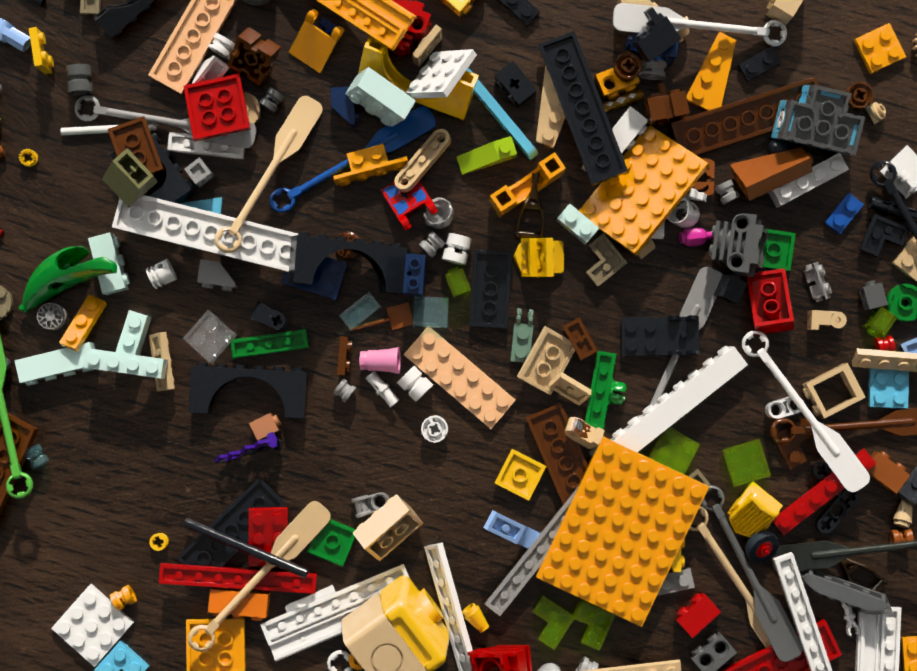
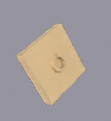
M437 24L420 41L417 49L412 54L413 63L418 67L421 66L442 40V28Z

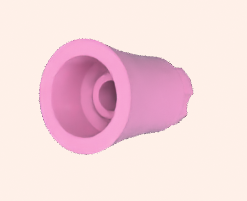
M400 348L361 351L359 357L360 370L399 374L401 367Z

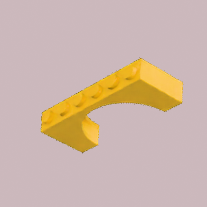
M369 36L363 48L358 74L370 67L406 93L412 81L405 78L394 67L388 54V47ZM465 71L448 97L413 99L416 100V103L464 120L479 75Z

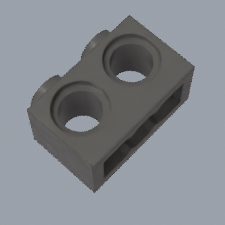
M718 632L717 634L712 633L706 639L707 642L703 646L699 645L694 648L690 658L701 671H716L737 652L724 636ZM722 642L724 648L719 652L715 651V645ZM703 655L709 656V661L706 664L700 663V658Z

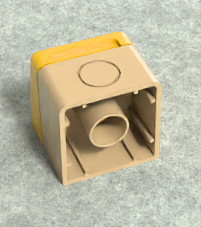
M408 576L398 577L380 591L381 594L378 592L341 620L343 642L365 671H435L446 661L450 636L447 627L441 621L443 619L442 612L425 588L419 591Z

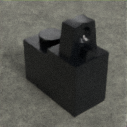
M653 7L643 12L648 19L646 23L647 32L645 30L635 36L636 40L632 42L644 62H651L681 40L668 17L663 16L662 13L657 14Z

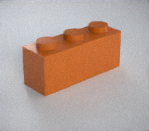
M212 587L210 589L208 612L213 613V616L217 617L241 589ZM251 591L229 615H232V618L243 619L244 616L251 617V620L263 621V618H266L269 613L271 593Z

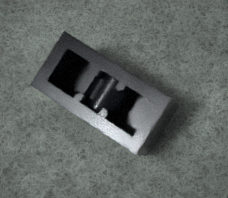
M514 61L495 74V85L500 91L504 90L508 95L506 98L512 106L516 105L519 108L537 92ZM511 82L513 84L518 83L517 89L515 87L510 88Z

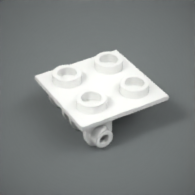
M908 145L890 161L897 170V177L893 183L906 199L917 191V155ZM886 165L880 172L886 179H892L893 173H890L889 165Z

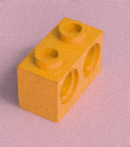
M613 68L596 74L594 78L602 99L608 98V100L618 97L620 92L626 91V93L634 91L640 82L638 76L630 82L618 79ZM607 81L612 82L614 88L606 89L604 83Z

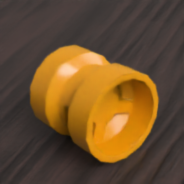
M129 585L123 587L119 592L115 591L110 594V599L118 611L124 609L127 604L131 605L137 602L135 593Z

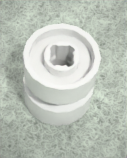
M448 233L446 241L448 248L444 249L442 260L466 265L468 258L466 251L470 250L472 239L463 235ZM454 248L460 250L459 253L454 252Z
M413 366L397 384L404 391L409 390L408 395L417 402L433 384L426 377L422 378V373Z

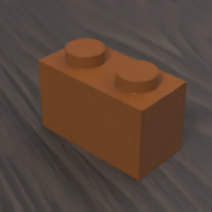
M874 451L871 457L877 464L867 472L872 479L888 491L897 494L910 477V474L906 472L907 468L898 462L897 464L893 463L890 460L892 457L887 453Z

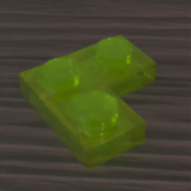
M542 595L532 611L548 622L538 639L555 650L574 621L575 616Z
M579 600L572 618L588 625L581 643L600 651L615 614Z

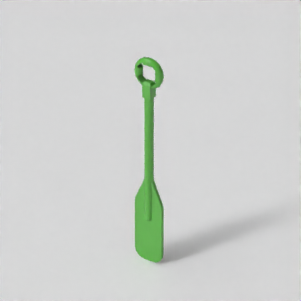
M0 335V418L12 475L6 482V490L12 498L23 499L32 492L33 481L28 474L21 472L3 395L7 362ZM24 476L27 478L25 482L28 490L14 495L12 493L14 491L13 485H11L12 480L20 479Z

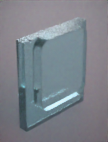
M414 297L413 327L447 328L449 298Z

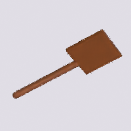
M409 302L386 308L388 318L351 327L349 331L390 321L392 330L413 325L414 321Z

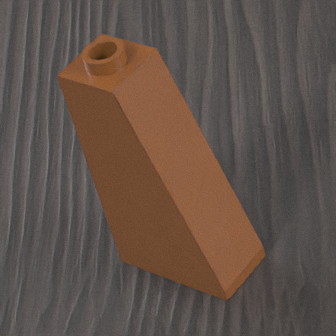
M802 147L733 163L730 166L733 179L750 201L813 172L811 165L813 158L810 153H806Z

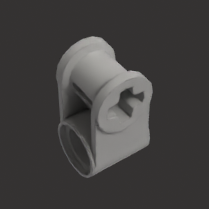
M378 492L351 499L355 504L356 518L373 514L376 510L383 507L376 504V498L382 496L386 504L388 499H390L389 496L384 492Z

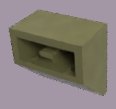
M128 148L112 161L102 178L128 208L158 182Z

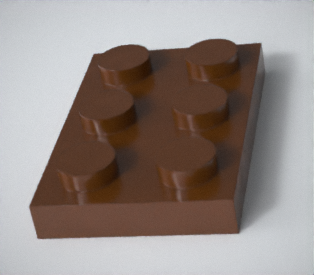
M145 116L108 129L117 157L128 148L152 175L164 171Z

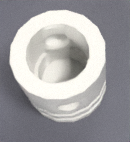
M168 259L150 266V269L146 268L148 278L155 289L162 287L163 284L166 285L177 280L175 271Z

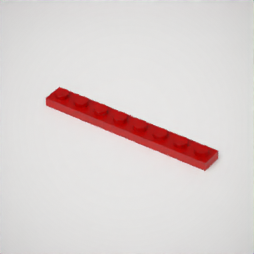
M160 563L158 584L243 589L260 570ZM270 570L252 590L315 594L317 573H308L306 578H302L288 571Z

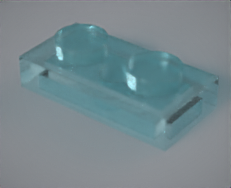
M368 292L339 316L352 331L380 309L381 306Z

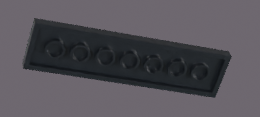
M575 31L538 44L591 186L628 173Z

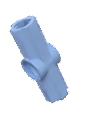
M0 18V41L3 43L7 42L22 52L28 50L31 45L30 37Z

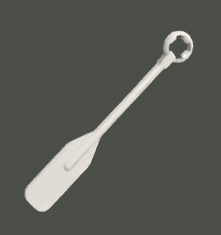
M628 3L616 5L613 12V25L619 31L640 33L645 30L647 32L646 23L648 19L643 12L653 7L657 14L662 13L663 16L668 17L676 31L684 28L751 34L763 36L765 42L771 46L781 45L787 37L786 26L779 20H771L764 27L693 21L685 19L669 8ZM770 25L772 27H781L780 41L769 39Z
M758 330L748 332L742 340L744 352L752 357H761L812 427L818 452L843 486L850 492H856L866 486L870 480L869 473L841 435L816 420L768 355L769 340L767 336ZM753 334L761 335L759 337L761 341L766 342L765 348L758 350V354L750 353L752 349L749 345L745 346L746 339L750 340L753 338Z

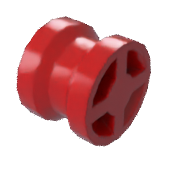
M891 335L886 336L885 339L875 338V350L896 352L895 342Z

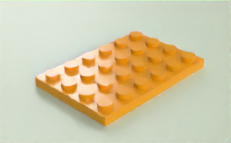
M652 126L648 127L637 138L633 147L624 154L623 159L628 173L602 182L579 210V212L598 226L599 230L636 256L709 167L706 161Z

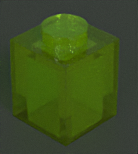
M458 267L447 270L448 274L445 275L453 298L471 291L463 268L458 269Z
M882 306L877 307L864 327L868 329L867 332L875 338L884 337L898 317Z

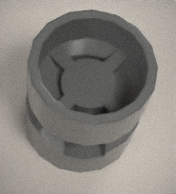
M71 64L66 66V76L70 79L67 82L68 94L75 96L92 94L93 83L89 81L92 77L91 65Z

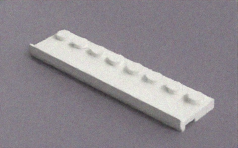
M405 565L396 566L261 623V628L271 648L274 660L277 662L341 635V620L378 592L381 594L380 591L398 577H409ZM303 633L306 640L300 641L298 634Z
M858 607L857 625L860 633L859 635L856 634L855 671H899L900 607H891L892 612L878 615L861 613Z

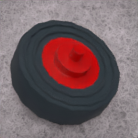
M768 530L759 531L747 541L745 553L754 563L766 562L777 552L779 541L772 532Z

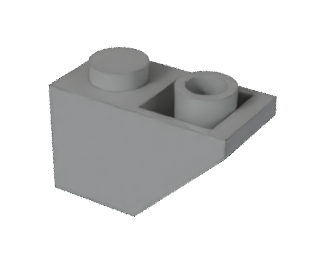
M200 259L197 282L202 284V287L213 289L214 286H221V290L232 292L233 288L238 289V284L222 263Z

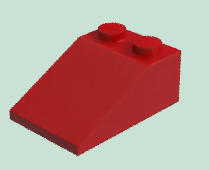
M785 268L757 272L754 278L747 277L755 331L758 330L768 334L794 330V318Z

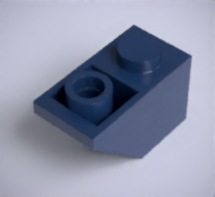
M349 87L330 88L333 111L352 128H356V122H360L359 111H356V103L352 102L349 96L345 94Z

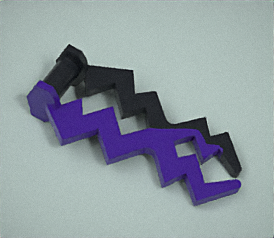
M273 432L267 434L266 440H259L254 445L244 446L239 451L219 455L214 461L219 464L229 463L232 460H239L242 456L265 452L270 448L280 451L282 450V441L278 435L275 436Z

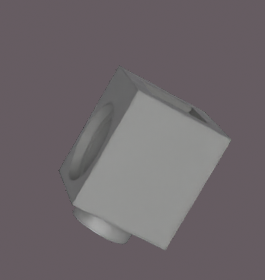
M200 157L184 169L198 187H201L214 177V174Z

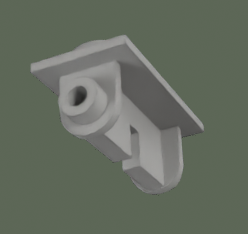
M815 262L813 263L814 267L811 264L804 266L807 282L815 281L816 285L809 287L813 299L819 302L824 300L823 296L826 299L831 298V287L829 283H825L823 277L826 275L823 265Z

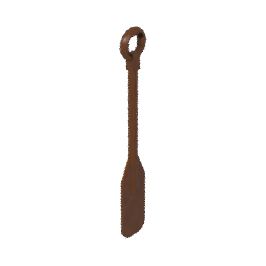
M917 408L898 409L876 421L824 425L834 431L879 428L898 436L917 435ZM788 418L777 419L773 422L770 429L773 440L783 445L791 443L795 439L796 434L813 433L811 425L795 426ZM778 423L779 425L789 423L791 426L789 428L790 434H792L789 439L786 437L779 440L776 437L778 433L775 427Z

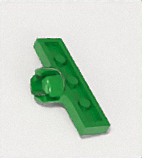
M597 351L591 384L592 391L585 423L594 428L599 427L603 430L609 404L622 405L625 401V396L616 395L615 391L623 393L627 391L625 383L617 382L613 379L617 358L615 353Z

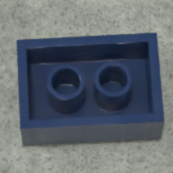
M326 257L316 269L313 284L288 283L289 272L284 271L281 283L338 301L349 265L346 262Z

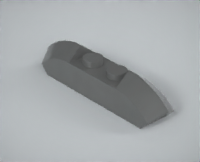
M815 569L800 572L804 588L819 598L825 595L832 601L839 600L845 602L849 607H859V612L878 615L892 612L889 600L883 593Z

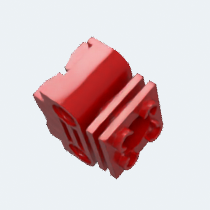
M392 0L417 17L394 50L397 55L411 56V48L413 49L414 42H420L429 33L432 25L430 22L431 14L424 11V3L409 0Z
M496 645L491 648H480L467 652L471 659L472 671H532L530 645Z

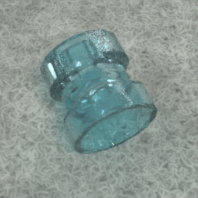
M40 444L31 447L26 457L30 461L29 465L32 470L49 461L47 455L43 454V448Z

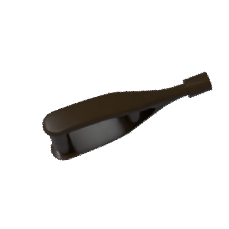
M532 173V188L519 212L515 239L543 238L544 213L537 190L540 173ZM531 198H535L537 202H532L529 200ZM525 208L540 210L542 219L541 233L518 231L520 219Z
M850 558L840 562L849 582L853 583L850 576L862 566L879 579L871 590L879 592L888 584L879 574L861 562ZM851 562L852 564L846 568V563Z

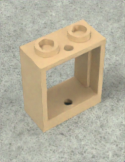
M843 363L802 384L805 397L810 399L813 404L811 408L814 414L824 419L866 398L848 363ZM840 373L852 398L826 411L813 386Z

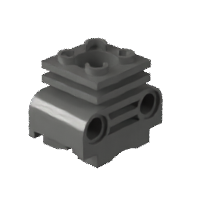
M738 214L733 218L732 225L727 221H724V224L721 221H716V226L712 228L714 242L713 245H710L709 256L717 264L723 263L727 265L737 275L754 278L755 268L763 269L764 267L763 250L767 242L768 230L764 229L762 220H757V215ZM748 223L746 228L741 229L744 224ZM742 261V265L736 268L737 263Z

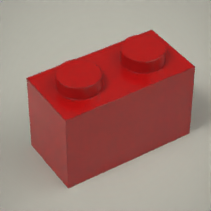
M703 592L695 594L690 599L691 603L687 607L683 606L676 612L675 620L692 638L721 613Z

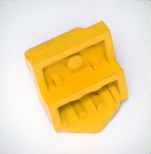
M521 238V242L513 256L521 272V277H554V273H562L564 271L563 241H553V238Z
M752 481L743 494L734 502L727 514L730 515L729 521L735 533L751 538L755 533L766 530L779 515L783 505Z

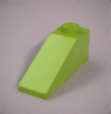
M509 136L459 155L457 160L461 173L464 175L517 157V152L512 137Z

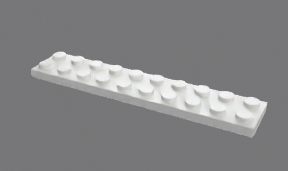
M142 195L129 208L119 198L112 227L115 229L289 272L291 236L298 235L297 233L244 221L238 231L242 238L240 248L233 253H224L216 247L214 237L220 229L231 227L237 218ZM229 231L223 232L224 235L221 240H218L219 244L227 246V249L233 248L232 245L238 240L237 236L229 234Z

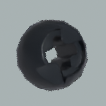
M772 139L767 146L768 155L791 150L789 142L779 139Z

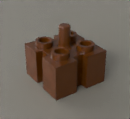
M248 27L237 37L234 46L236 50L231 54L227 66L239 74L244 71L248 74L247 78L260 86L270 76L274 67L272 62L277 59L281 46L269 39L266 41L262 40L260 33Z
M664 83L657 84L659 93L650 95L643 105L645 118L648 119L646 123L648 127L661 126L687 118L690 114L686 92H680L679 89L669 91L667 95Z

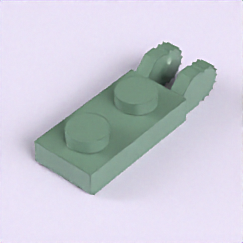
M517 308L516 323H514L511 362L524 363L531 351L534 310H529L528 324H520L522 309Z

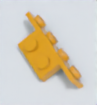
M384 144L347 153L351 171L333 176L336 185L346 186L351 181H364L370 176H382L392 170L401 171L408 163V159L405 156L388 161Z

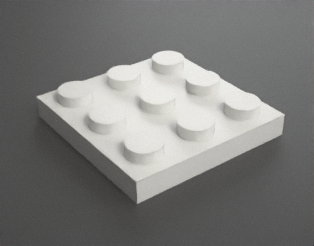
M473 49L434 52L429 57L427 64L420 69L416 79L410 83L406 94L412 98L448 97L477 54Z
M90 584L51 629L95 667L131 627L134 621L122 610L118 611L111 600L93 584Z

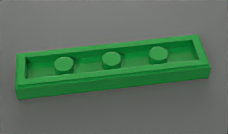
M307 329L230 340L233 359L309 348Z

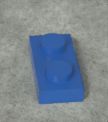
M847 193L824 224L839 235L864 204L852 194Z

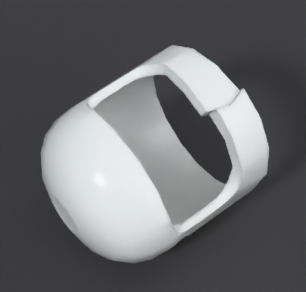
M684 197L683 199L686 202L677 206L667 219L681 228H690L698 222L700 212L696 204L690 202L687 197ZM679 209H685L682 213H687L686 217L681 216L682 220L680 221L676 218V212Z

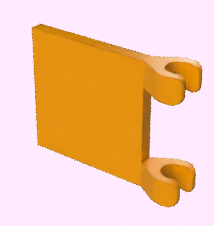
M312 9V11L307 13L289 53L321 73L344 29L338 26L333 29L331 36L313 25L319 12Z

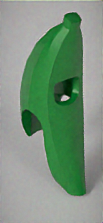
M83 246L67 247L59 250L45 259L35 269L27 282L19 309L27 313L29 310L72 286L100 275L117 273V265L105 257L95 258L79 264L89 254V251Z

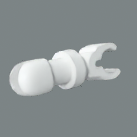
M841 601L842 608L845 611L844 620L847 621V635H852L850 633L852 627L855 629V634L859 635L860 630L854 620L856 616L853 614L852 607L847 606L845 602Z

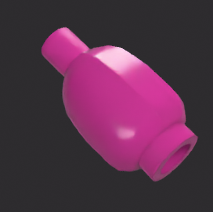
M697 227L686 228L683 232L679 233L680 244L684 243L689 247L703 245L708 239H714L712 232H706L704 229Z

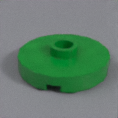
M901 284L892 288L886 296L888 303L886 309L890 316L901 322L917 319V287L911 284ZM902 300L907 302L905 307L902 305Z

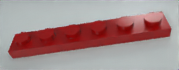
M864 448L855 454L867 471L877 464ZM832 472L780 512L773 521L774 524L785 535L845 487L834 472Z

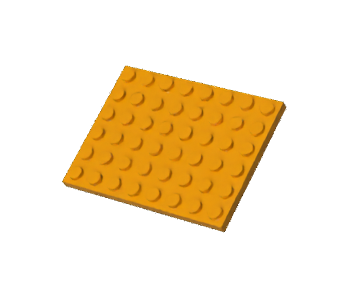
M602 436L536 574V578L642 627L709 486Z

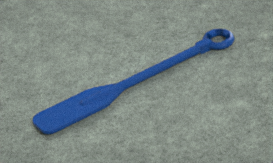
M425 106L418 107L409 112L405 120L394 126H385L377 131L365 148L384 144L386 154L392 153L431 131L436 125V120L429 108ZM348 159L292 190L288 188L276 189L270 196L271 208L278 213L289 212L293 209L297 197L350 166ZM282 192H287L288 197L292 200L291 204L283 206V209H278L274 197H278Z

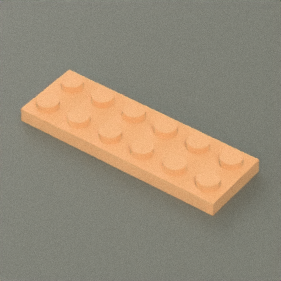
M191 0L148 76L183 95V85L190 83L209 50L208 44H212L214 34L219 33L237 0Z
M429 326L404 353V356L490 429L493 428L515 402L511 395Z

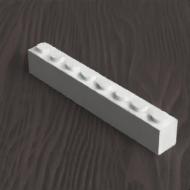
M734 346L722 347L717 352L718 355L712 359L711 357L703 362L701 369H695L689 373L687 380L675 384L672 387L673 391L669 394L664 393L657 399L659 402L654 406H647L642 411L643 414L640 417L632 418L627 423L628 426L623 430L620 428L614 432L613 438L610 440L636 452L640 451L748 364Z

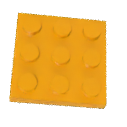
M225 618L214 631L216 637L214 645L204 652L191 648L188 642V635L195 626L208 625L213 619L186 620L187 671H246L245 618ZM199 629L196 636H192V642L196 641L199 647L203 648L208 640H212V635H208L205 629Z

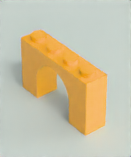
M554 152L539 162L537 168L510 187L505 185L490 195L489 202L498 216L501 217L526 200L532 188V173H540L539 183H537V190L539 192L561 177L566 168Z

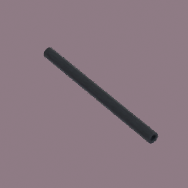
M186 518L183 527L302 578H306L309 573L307 568L194 520Z

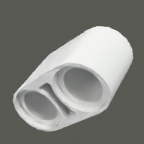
M790 396L771 401L765 406V414L772 419L783 418L801 411L798 407L795 410L790 408L789 404L792 400ZM773 405H777L779 408L777 415H773L771 412Z

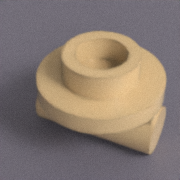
M874 102L865 108L874 125L885 119L886 109L882 104Z

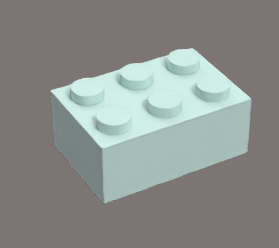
M370 67L356 75L345 93L352 102L365 107L366 112L376 115L387 126H394L405 120L416 101Z

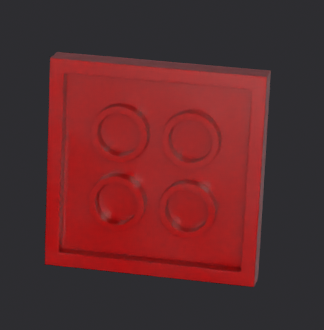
M240 74L183 85L193 140L195 142L251 130Z

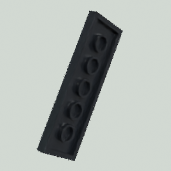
M259 477L209 527L248 543V508L285 507L287 503ZM200 534L176 559L184 565L223 567L239 550Z

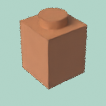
M269 413L249 423L257 441L266 438L270 432L276 433L280 431L279 426L281 422L277 415L273 416L272 413Z

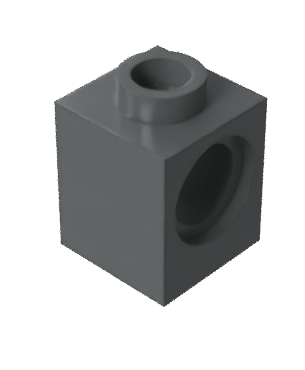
M875 280L863 283L864 287L859 288L864 311L888 305L882 282L877 284Z

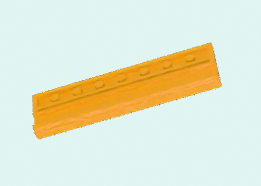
M316 0L393 51L414 19L417 18L392 0Z

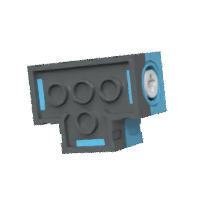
M803 85L799 102L780 100L771 138L841 154L856 155L865 117L847 113L852 93L817 85Z

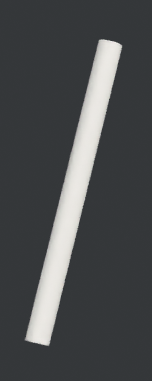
M148 123L150 131H157V124ZM118 125L61 128V135L109 133V128Z

